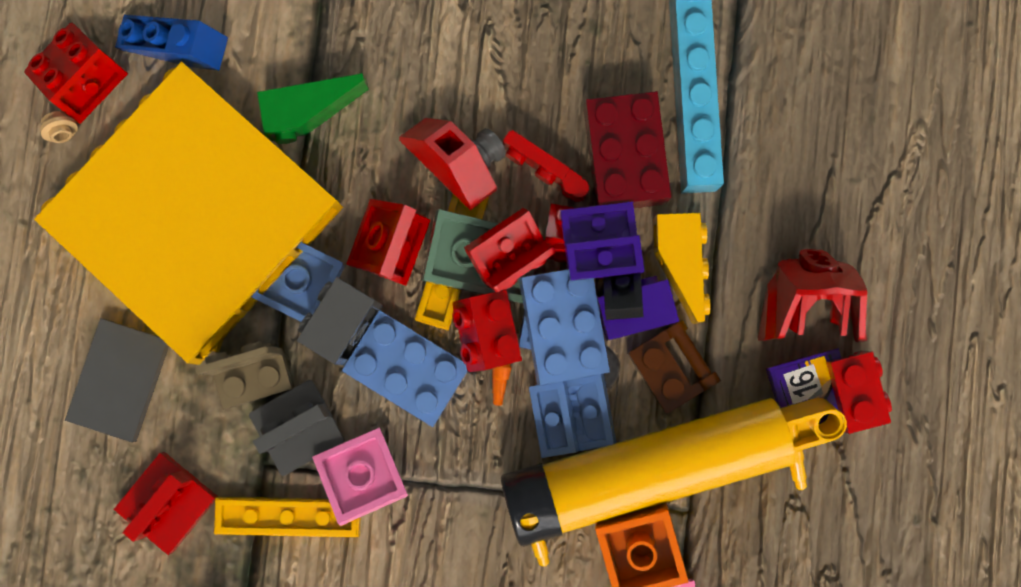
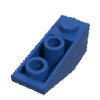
M124 15L118 30L115 48L176 64L182 61L186 66L192 68L219 71L228 37L199 20Z

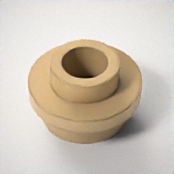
M63 111L48 113L41 119L40 133L42 138L54 143L66 142L78 130L76 121Z

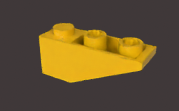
M701 213L657 214L653 219L654 255L691 323L705 322V315L710 314L709 294H704L703 280L709 277V263L707 258H702V244L707 243L706 223H701Z

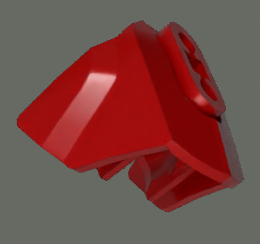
M803 249L799 253V259L790 258L779 261L775 275L767 284L758 341L785 338L788 328L798 335H804L806 313L820 299L830 300L829 321L839 326L841 336H847L850 309L855 342L867 341V288L858 271L850 264L836 261L828 252L818 249Z

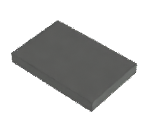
M100 318L65 421L132 443L137 442L169 346L159 336Z

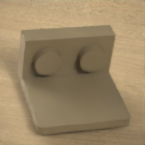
M255 342L240 347L242 353L238 355L236 353L227 355V352L205 357L206 364L195 367L197 375L214 376L223 410L280 394L294 388L284 349L272 347L271 343Z

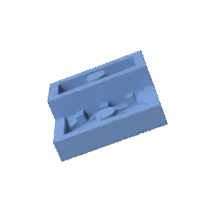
M604 374L529 387L541 458L576 453L617 443Z

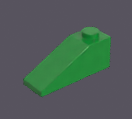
M363 73L257 92L264 134L271 141H276L277 144L293 143L297 141V137L309 134L369 90Z

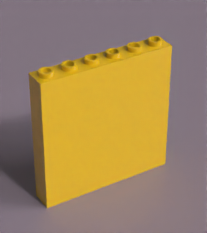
M181 61L177 67H173L165 73L162 83L152 93L145 95L140 100L138 108L128 119L122 120L115 127L114 134L105 144L98 146L92 151L90 160L79 171L72 173L67 178L65 186L61 191L42 205L41 212L34 220L185 362L200 365L205 357L212 352L213 348L226 337L258 302V300L251 296L258 289V293L263 295L281 276L284 270L303 252L296 247L301 242L309 246L344 207Z

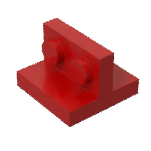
M370 199L346 265L407 286L431 220L417 214L416 209L405 204Z
M161 452L113 510L130 523L122 533L132 542L147 537L163 552L170 555L213 505L215 498L218 496L167 453Z

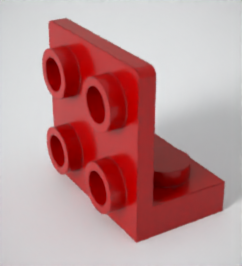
M73 22L57 31L52 42L41 53L33 56L29 61L28 67L24 70V73L50 102L79 124L128 75L120 65L104 53Z

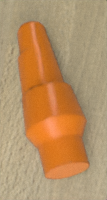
M511 364L492 368L493 404L496 406L503 404L506 384L512 368Z

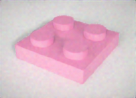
M380 427L312 457L340 526L408 496Z

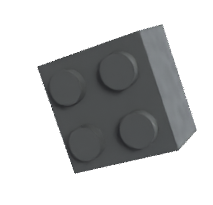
M336 277L333 283L328 281L320 291L317 298L320 304L314 314L309 312L300 323L298 332L301 334L297 342L331 363L345 366L378 311L382 310L384 305Z

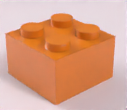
M667 503L596 523L595 530L612 587H673L689 583Z

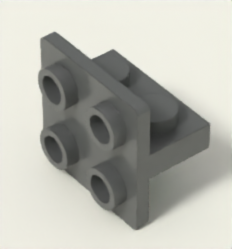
M307 380L249 414L260 436L253 440L259 454L269 452L282 476L312 461L313 456L336 447L345 441L342 432L313 380Z

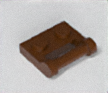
M683 319L627 353L665 414L672 412L721 381L716 371L711 372L685 331L688 327ZM672 338H674L700 379L692 385L665 345Z

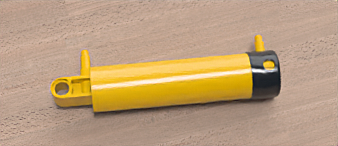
M768 398L543 465L540 463L506 473L501 476V485L519 545L522 547L531 545L538 564L544 567L550 562L545 540L562 536V533L786 467H790L796 489L804 490L807 487V476L803 462L805 459L803 449L840 438L845 432L847 421L838 409L823 398H814L782 408L779 407L774 399ZM829 414L825 422L818 424L824 415Z

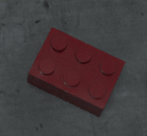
M658 91L586 99L584 118L595 206L633 202L634 208L666 205L672 197Z

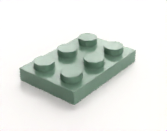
M438 209L435 215L421 281L482 295L495 292L482 282L464 247L498 225V223ZM531 269L521 277L534 275L535 269ZM518 278L512 287L505 290H507L509 301L523 304Z

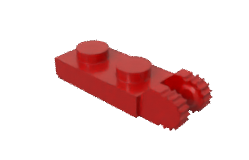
M514 130L508 132L503 139L506 157L520 166L525 162L536 170L534 175L544 183L552 185L555 182L561 186L562 196L565 198H570L575 203L583 202V199H586V195L590 191V185H588L585 179H582V176Z

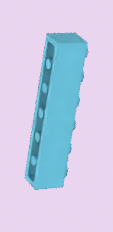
M669 0L681 194L716 192L724 184L712 0Z

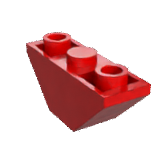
M424 118L399 136V141L470 211L497 191V186L476 145L452 121Z

